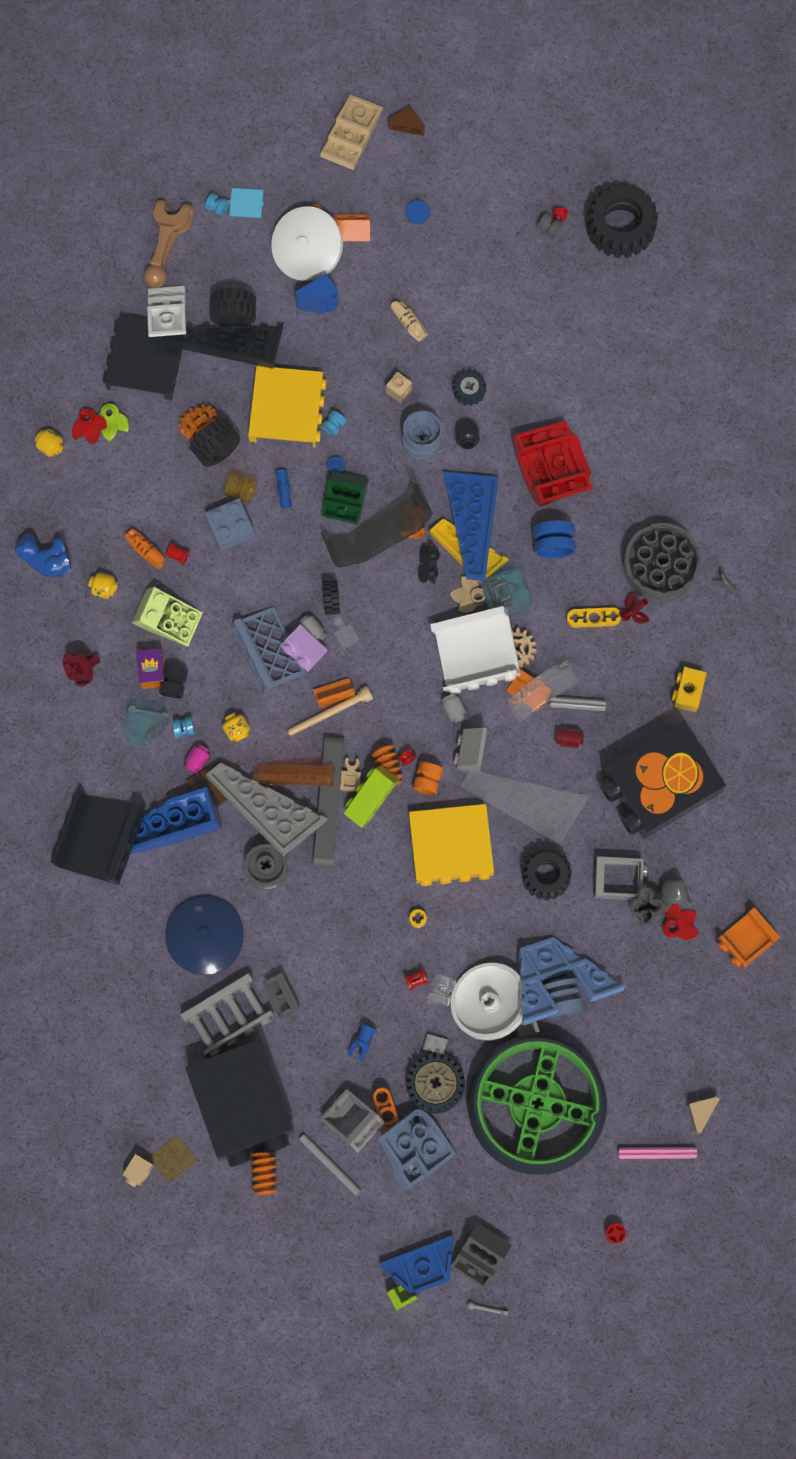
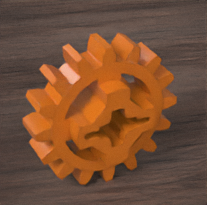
M205 404L201 407L196 405L195 409L189 408L188 413H183L184 418L179 419L181 423L178 426L183 436L193 440L199 431L208 424L219 420L215 409H212L210 405L207 407Z

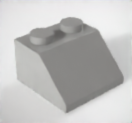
M487 728L464 729L463 735L459 734L457 746H461L460 753H456L454 764L458 765L457 770L480 774Z

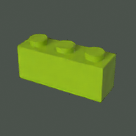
M382 765L376 769L373 767L366 776L368 778L366 783L360 784L356 790L358 793L356 797H352L345 805L347 809L344 814L361 828L370 822L399 781L396 776Z

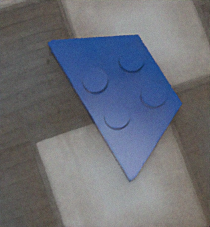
M453 1236L380 1263V1266L411 1296L448 1282L450 1280Z

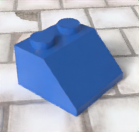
M326 273L295 292L296 307L299 310L325 314L326 312H333L337 309V305H339L338 289Z

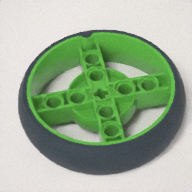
M541 1034L524 1035L500 1044L482 1060L472 1077L468 1092V1115L477 1140L493 1159L503 1166L520 1173L533 1175L551 1174L573 1166L582 1160L595 1146L603 1131L606 1120V1091L597 1068L579 1048L554 1036ZM541 1050L535 1074L521 1078L513 1087L488 1081L495 1068L508 1057L521 1051ZM559 1055L571 1061L583 1074L590 1089L592 1108L568 1102L563 1088L553 1079ZM544 1060L551 1062L552 1068L550 1070L542 1068L541 1063ZM545 1080L547 1088L544 1090L539 1089L537 1081ZM501 1089L504 1092V1097L496 1099L493 1096V1091ZM513 1095H522L523 1103H514ZM539 1099L543 1107L540 1106L538 1109H535V1105H532V1102ZM483 1100L507 1106L511 1119L522 1129L516 1154L505 1149L491 1134L484 1118ZM553 1104H559L562 1107L560 1114L552 1112L551 1107ZM571 1110H580L581 1118L574 1119L571 1116ZM531 1118L536 1119L538 1122V1127L535 1129H531L527 1125V1121ZM562 1121L587 1127L581 1139L568 1151L552 1158L534 1159L540 1134L552 1131ZM524 1138L532 1139V1148H525L522 1141Z

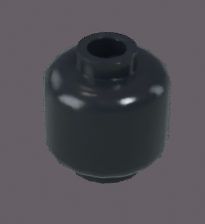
M464 421L457 425L455 429L457 445L467 450L474 448L480 441L478 425L471 421Z

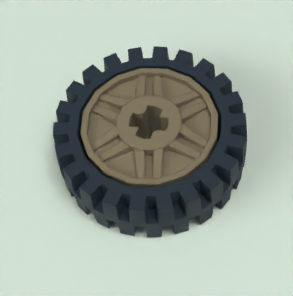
M428 1054L418 1059L411 1066L406 1079L407 1093L415 1106L425 1112L435 1114L446 1112L455 1107L463 1096L465 1089L463 1071L453 1059L446 1055ZM435 1078L439 1079V1084H441L436 1089L432 1088V1083H430Z

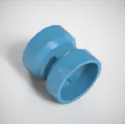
M213 192L205 203L206 210L214 211L220 217L224 215L229 206V200L221 199Z
M332 410L328 415L329 419L322 423L321 428L336 437L339 433V428L346 423V419L340 413Z
M191 716L185 717L182 720L178 718L172 719L175 738H180L186 734L188 736L195 735Z

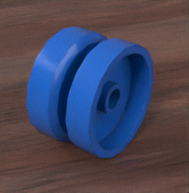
M556 520L542 522L534 526V539L537 540L534 545L536 556L541 558H563L576 553V541L572 539L575 537V525L572 522Z

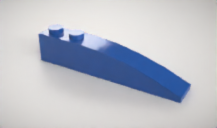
M205 787L171 798L159 808L149 811L150 813L144 816L131 854L167 846L222 829L218 810L208 788Z

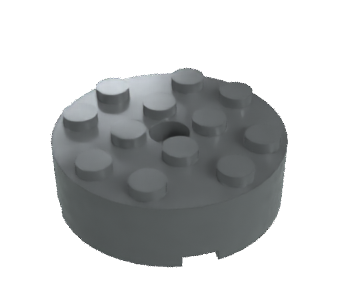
M655 523L639 530L631 538L623 561L625 578L630 587L640 596L656 602L672 601L686 594L694 585L701 567V554L693 540L694 538L683 528L669 523ZM658 560H664L667 564L660 565Z

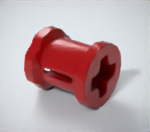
M173 542L167 550L166 557L175 559L183 566L189 558L191 551L184 550L178 547L177 543Z
M419 968V971L410 975H404L410 991H413V988L419 985L429 984L423 968Z

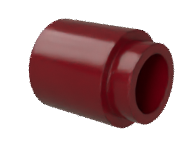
M565 727L557 729L556 744L571 748H579V745H583L584 734L581 733V729Z

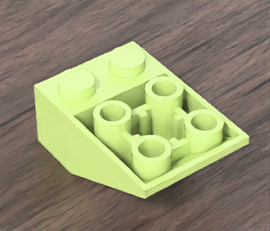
M153 587L146 589L132 623L144 630L189 646L203 612Z

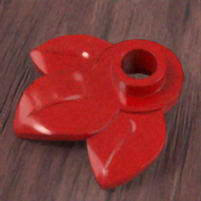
M83 409L78 415V421L73 424L72 437L74 440H77L84 436L88 442L95 444L100 437V430L107 428V422L104 417L96 415L92 409ZM86 416H90L88 421H85Z
M678 904L672 905L666 912L667 920L662 926L663 933L669 938L679 937L682 940L695 938L699 934L692 927L696 919V911H681ZM670 925L675 926L676 930L674 932L669 931L668 927Z

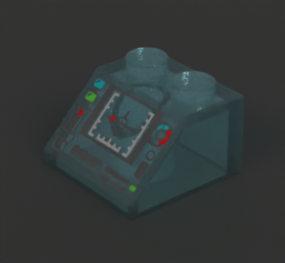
M521 567L503 571L480 583L489 609L504 606L508 609V614L526 610L534 602Z
M126 713L124 736L128 744L136 748L148 745L168 727L165 714Z

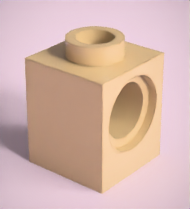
M399 372L386 385V393L400 404L412 391V382Z
M135 1154L123 1173V1176L126 1177L125 1182L133 1187H136L137 1184L142 1186L154 1165Z

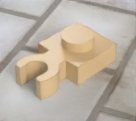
M349 758L345 759L347 771H342L340 791L356 792L360 786L361 772H356L360 765L359 759H356L354 766L349 765Z

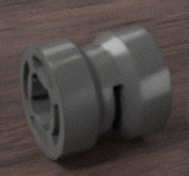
M546 213L541 218L537 228L546 231L549 236L554 238L555 230L559 231L563 222L553 219L551 214Z

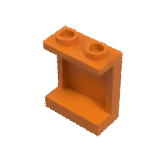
M754 907L742 919L718 937L719 943L717 945L724 953L728 952L732 958L730 960L737 968L741 967L744 969L774 944L780 936Z

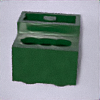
M332 471L328 480L322 517L358 525L367 494L369 479Z

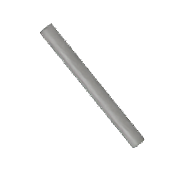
M305 1134L300 1137L299 1140L355 1196L361 1191Z

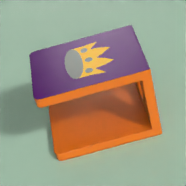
M161 648L136 651L141 688L160 687V683L164 681V660Z

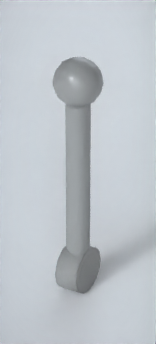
M133 705L128 708L130 713L139 712L157 715L163 719L168 716L166 711L156 712L138 709Z
M472 1301L467 1303V1307L470 1310L475 1308L506 1316L509 1314L508 1311L476 1305Z

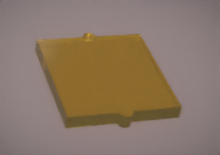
M177 1135L150 1157L158 1168V1172H161L169 1183L174 1181L197 1161L188 1150L189 1147L185 1146Z

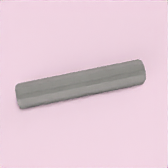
M551 696L550 707L605 711L606 701Z

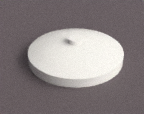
M305 206L293 209L284 215L275 227L271 244L272 254L278 267L289 277L300 281H314L325 273L328 275L339 262L343 250L341 229L329 213L319 208Z
M500 963L480 964L463 974L456 983L451 996V1012L457 1025L467 1035L479 1040H496L513 1032L522 1022L519 974L509 966Z

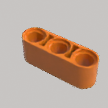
M379 1088L373 1094V1101L378 1116L382 1119V1115L385 1112H391L394 1116L392 1121L385 1122L381 1126L384 1133L398 1123L399 1120L390 1092L385 1088ZM383 1092L388 1096L386 1102L380 1103L377 1101L376 1097L379 1093Z

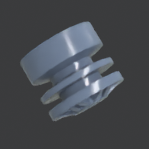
M417 411L407 417L403 427L402 446L409 456L414 459L424 460L431 458L437 453L440 448L442 425L438 417L428 411Z
M577 978L557 979L544 985L559 1009L557 1014L544 1018L545 1021L560 1020V1015L567 1014L569 1018L585 1012L583 1000L580 998L573 999V995L580 992V988H571L578 985Z

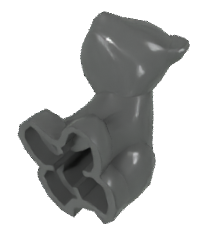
M666 878L662 883L661 892L655 893L653 888H642L638 899L633 900L631 905L632 916L636 915L641 925H652L661 921L663 915L673 904H690L691 899L688 896L683 879Z

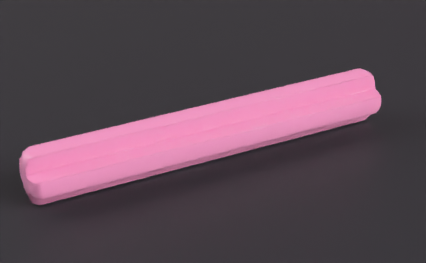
M633 1147L618 1149V1158L697 1157L696 1147Z

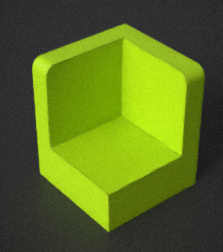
M401 1285L387 1292L396 1311L418 1299L415 1294L411 1296Z

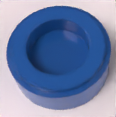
M338 456L331 457L327 462L328 472L330 474L332 471L343 473L345 471V461Z

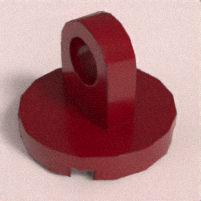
M77 650L65 653L62 665L67 677L70 680H74L76 682L75 685L80 687L90 684L93 680L92 667L100 663L98 654L85 657Z

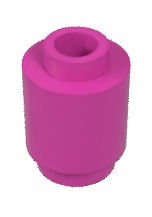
M201 745L198 747L193 746L184 761L185 765L183 767L197 774L198 771L203 769L209 759V750Z

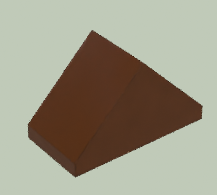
M411 106L389 118L390 130L421 136L425 134V125Z

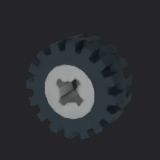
M472 370L469 373L463 371V374H458L453 383L455 399L459 403L462 402L465 406L466 404H469V406L476 405L479 401H482L486 393V382L483 380V376H479L478 372L473 373Z

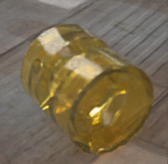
M232 472L226 484L225 495L232 498L239 497L241 501L250 504L256 492L258 481L248 477L243 479L242 475Z

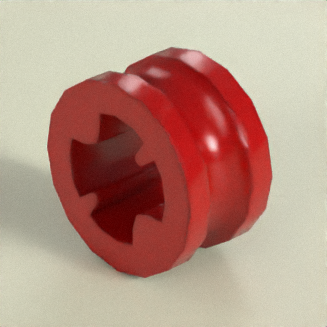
M408 749L398 757V761H402V766L405 767L415 760L417 756L412 754V749Z

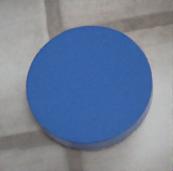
M412 201L406 208V217L414 224H422L430 216V208L423 201Z

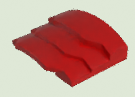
M566 421L514 436L513 444L522 476L530 494L539 507L592 490L589 480L592 471L584 456L579 438L571 434Z

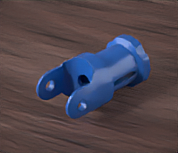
M365 1024L360 1025L361 1030L357 1038L353 1040L348 1052V1056L351 1057L355 1048L361 1047L360 1061L364 1060L370 1048L369 1043L373 1034L377 1033V1030Z

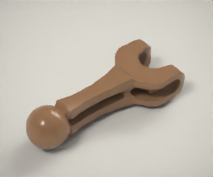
M158 200L156 202L153 216L160 227L158 244L151 260V266L146 268L143 275L145 283L151 288H160L167 280L166 265L170 250L178 235L186 232L192 225L194 209L190 204H183L178 213L169 215V207L166 201Z

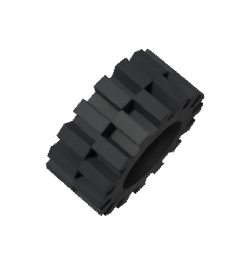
M337 580L322 581L325 615L340 614Z

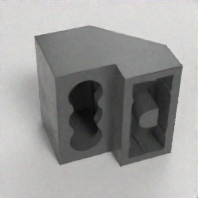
M478 1223L451 1268L485 1289L506 1257L512 1244Z

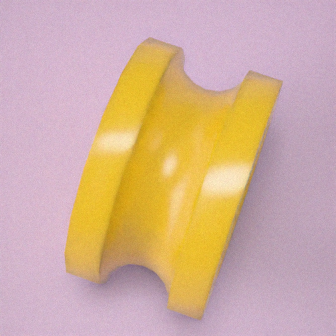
M420 909L412 911L409 917L410 924L416 928L424 926L427 920L426 913ZM417 913L420 914V917L423 916L424 918L419 924L416 923V920L413 921L412 919Z

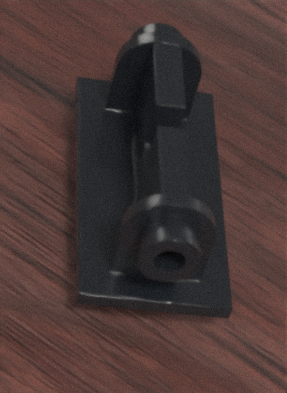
M432 543L422 545L420 549L419 562L426 563V565H419L418 579H420L421 583H427V580L435 584V580L438 577V568L436 566L440 552Z

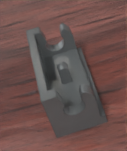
M282 973L265 981L263 985L280 1020L300 1010Z

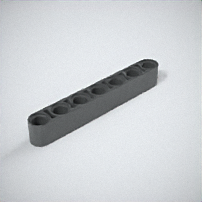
M325 737L318 815L326 817L327 822L316 830L313 867L333 868L344 738Z

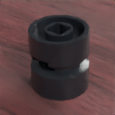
M164 666V681L160 683L159 694L176 699L183 698L185 690L183 684L186 683L188 671L176 666Z

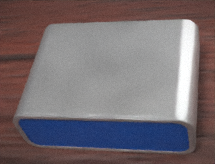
M427 1034L423 1050L444 1055L448 1040Z

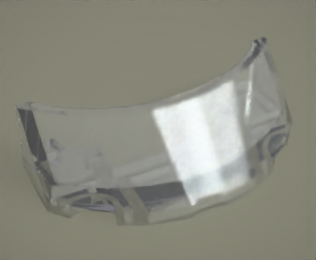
M566 660L562 664H557L546 670L506 701V707L518 724L555 696L581 683L571 661Z

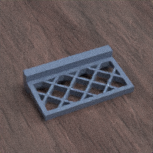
M275 607L242 620L239 618L233 621L232 628L263 693L306 674L305 669L296 660L291 659V656L287 658L279 654L280 645L284 639L286 640L288 634ZM272 613L275 618L274 624L271 625L264 622V616ZM251 621L258 623L256 632L249 630L246 623ZM261 625L271 628L269 636L258 633ZM273 630L282 633L283 638L281 641L270 638ZM256 636L267 640L264 648L256 646L254 642ZM269 641L279 645L277 653L266 649ZM264 653L275 657L272 665L263 661ZM277 658L287 661L285 670L274 666ZM289 663L298 665L300 671L291 673L286 670ZM272 669L283 673L281 679L273 681L270 675Z

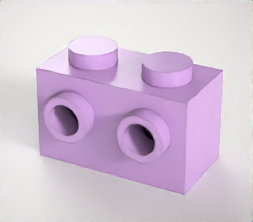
M301 624L280 645L307 672L328 651Z

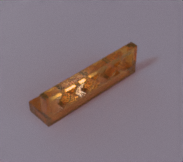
M260 764L259 774L253 773V780L265 785L333 787L335 767Z

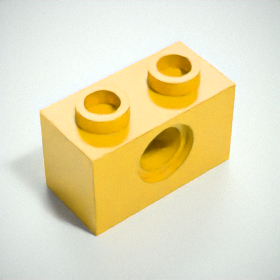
M684 667L683 671L678 673L676 683L679 684L678 690H674L672 701H675L674 707L697 712L707 672ZM690 686L693 692L687 693L683 687Z

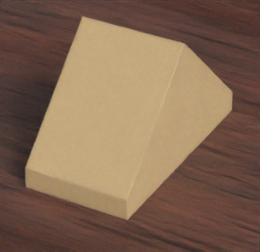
M718 1097L687 1105L696 1134H701L720 1100Z

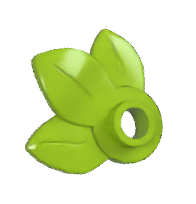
M106 404L102 407L101 413L98 415L104 417L107 422V428L101 430V432L108 441L115 437L118 430L129 431L128 419L125 415L119 413L116 405ZM109 409L113 412L111 416L107 415Z

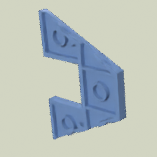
M554 937L522 947L519 950L522 1025L555 1015L559 1010L542 984V981L571 972L577 978L580 987L590 1002L624 991L625 985L618 984L608 977V973L599 970L596 965L586 958L581 959L575 955L574 950L564 946Z

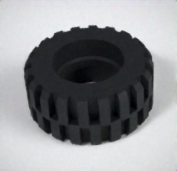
M618 184V187L612 185L608 187L607 191L605 189L600 191L599 195L595 196L592 200L587 217V233L591 235L590 241L592 244L597 243L596 248L599 251L605 250V255L608 256L615 254V258H620L621 255L629 258L632 253L635 255L640 254L641 249L645 250L649 246V242H652L656 231L658 212H656L655 203L651 202L652 198L648 194L644 195L642 189H634L633 185H629V187H624V184ZM625 210L632 213L638 219L639 226L629 232H619L612 229L606 223L605 217L612 211Z

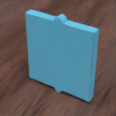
M232 188L231 200H229V216L261 218L262 206H264V190Z

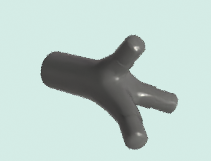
M719 567L721 578L712 579V583L721 584L731 594L735 593L737 588L728 580L723 567Z

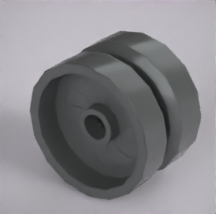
M258 845L252 848L246 856L244 862L245 873L249 882L254 887L264 891L273 890L281 886L286 880L288 874L287 859L272 845ZM269 866L270 869L266 868L265 870H263V867Z

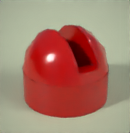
M559 207L554 208L553 218L557 220L558 215L562 216L561 222L565 221L568 210Z

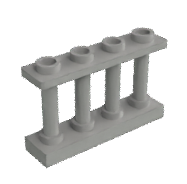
M249 973L181 1014L185 1023L190 1022L195 1026L208 1049L203 1051L206 1057L209 1055L210 1057L216 1056L221 1052L220 1048L227 1045L230 1047L238 1042L237 1038L244 1034L246 1037L255 1031L254 1027L259 1024L264 1026L272 1021L271 1017L274 1016L272 1011L270 1010L265 1013L251 990L252 986L250 984L253 983V980ZM239 991L241 993L244 992L259 1017L251 1023L247 1022L234 1000V994ZM222 1001L228 1004L242 1027L233 1034H231L217 1010V1004ZM206 1011L211 1014L224 1036V1039L214 1044L200 1021V1015Z

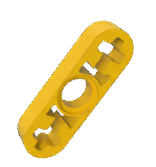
M617 608L573 609L567 614L566 620L568 625L573 628L618 625L621 617L619 615L620 610ZM603 612H605V616H610L612 612L615 616H618L615 621H612L611 618H605V622H602ZM583 613H586V623H583L584 619H578L577 623L570 619L573 617V614H577V617H583ZM596 613L600 619L598 622H591L589 615Z

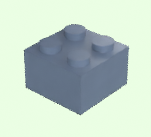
M240 499L205 512L207 523L220 552L255 538L254 530Z

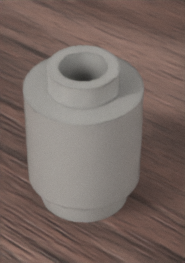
M305 616L300 620L299 623L319 642L326 636L325 630L314 616Z
M455 693L442 699V707L451 722L459 723L466 719L465 715L468 712Z

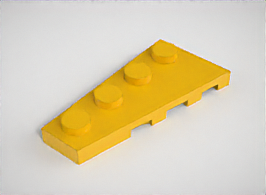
M442 519L430 529L429 533L463 566L455 526ZM492 548L489 549L485 581L509 560L505 556L502 557L495 553V550Z

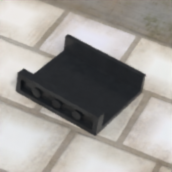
M119 315V320L115 321L114 324L115 338H112L110 343L112 352L107 357L108 371L104 372L103 383H105L106 389L110 390L111 386L160 393L164 394L165 399L172 400L183 349L164 346L165 336L149 337L147 319Z
M77 791L72 799L70 812L66 815L63 831L58 836L57 847L52 852L51 863L64 870L119 885L146 813L139 807H125L89 797L83 792Z

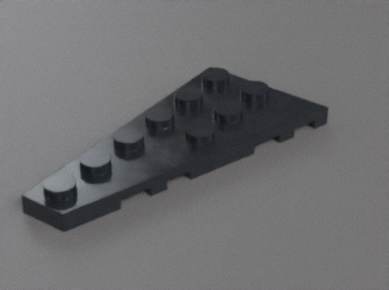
M284 323L277 324V326L261 324L260 327L220 325V328H210V326H203V328L198 329L186 326V334L165 336L164 346L273 369Z

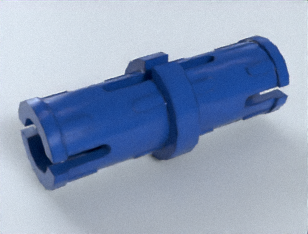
M277 470L275 472L277 478L276 491L279 493L280 508L292 507L290 497L291 486L288 483L287 470Z

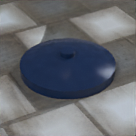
M198 897L183 903L171 915L165 933L166 946L172 959L184 970L197 975H211L228 968L239 956L244 941V930L238 914L230 905L216 898Z

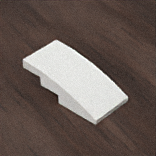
M185 286L148 289L149 337L186 334Z

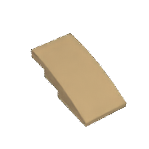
M350 94L336 118V124L329 134L328 141L322 149L320 157L354 170L380 118L383 107Z

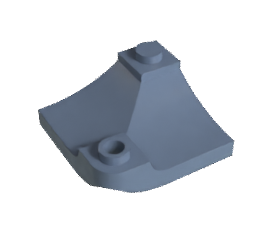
M420 1109L410 1111L398 1123L377 1138L391 1164L392 1175L403 1191L412 1188L456 1155L435 1121ZM414 1117L417 1118V1123H414Z

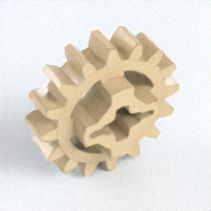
M517 628L516 632L512 630L515 648L519 647V652L516 650L519 668L522 669L523 664L529 666V660H534L532 654H536L537 649L533 648L536 646V642H531L533 636L527 637L526 630L520 633V629ZM526 646H528L529 650L527 655L524 651V648H526Z

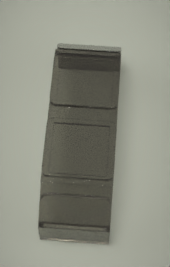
M410 481L413 492L408 500L349 534L329 537L324 532H321L334 565L340 568L363 563L424 528L425 523L429 521L433 513L421 486Z

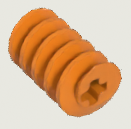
M394 745L382 746L373 750L372 758L375 759V766L379 767L382 765L398 779L403 777V774L396 773L401 767L394 766L399 761L392 760V757L397 755L396 752H390Z
M271 1153L251 1154L252 1157L257 1158L251 1162L252 1165L257 1166L252 1169V1173L258 1174L252 1178V1181L258 1182V1184L252 1186V1189L258 1190V1192L252 1195H270L278 1192V1189L272 1188V1185L278 1183V1181L272 1180V1177L276 1176L277 1173L271 1171V1169L277 1167L276 1164L271 1163L277 1157L271 1155Z

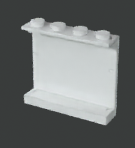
M504 606L430 624L432 632L436 634L446 687H443L445 692L459 694L463 689L476 690L480 688L479 685L486 684L487 686L498 684L497 681L504 679L505 681H512L516 679V676L521 675L508 609Z

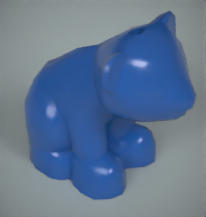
M25 533L15 545L16 555L43 576L54 578L72 571L61 537L54 539L53 546L46 550H40L33 534Z

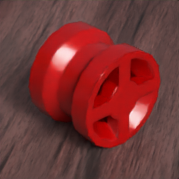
M613 1223L606 1228L605 1237L610 1243L618 1244L625 1239L626 1230L621 1224Z

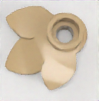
M466 576L461 578L462 587L450 592L451 598L460 604L459 612L462 613L472 612L477 606L484 605L488 598L487 592L479 588L477 580H468ZM479 594L482 598L476 600L475 595Z

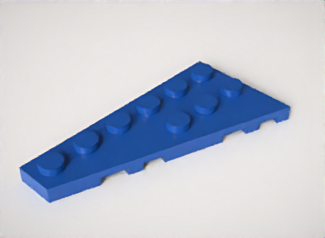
M443 471L466 579L485 581L499 477Z

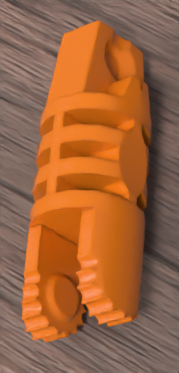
M134 529L125 534V540L145 561H148L156 569H161L164 566V556L143 535Z

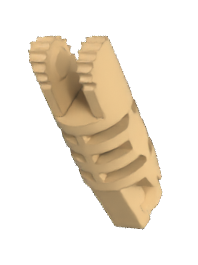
M392 302L391 309L397 316V319L412 337L421 342L428 335L421 321L404 302Z

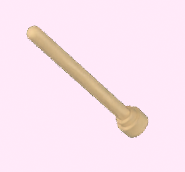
M364 686L360 688L357 695L289 728L287 733L292 736L360 701L367 703L373 697L368 687Z

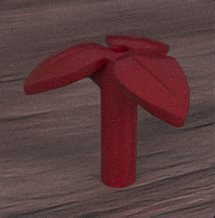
M635 593L630 594L625 601V606L628 610L621 609L619 612L621 619L629 621L632 616L635 623L649 622L648 616L643 612H639L648 604V600L642 598L637 603Z

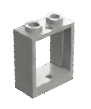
M597 857L594 898L638 899L640 890L647 887L646 884H643V876H647V865H644V859ZM605 865L637 867L636 893L604 892Z
M348 1089L337 1098L334 1104L320 1118L328 1128L357 1153L385 1123ZM355 1104L367 1116L349 1136H346L335 1125Z

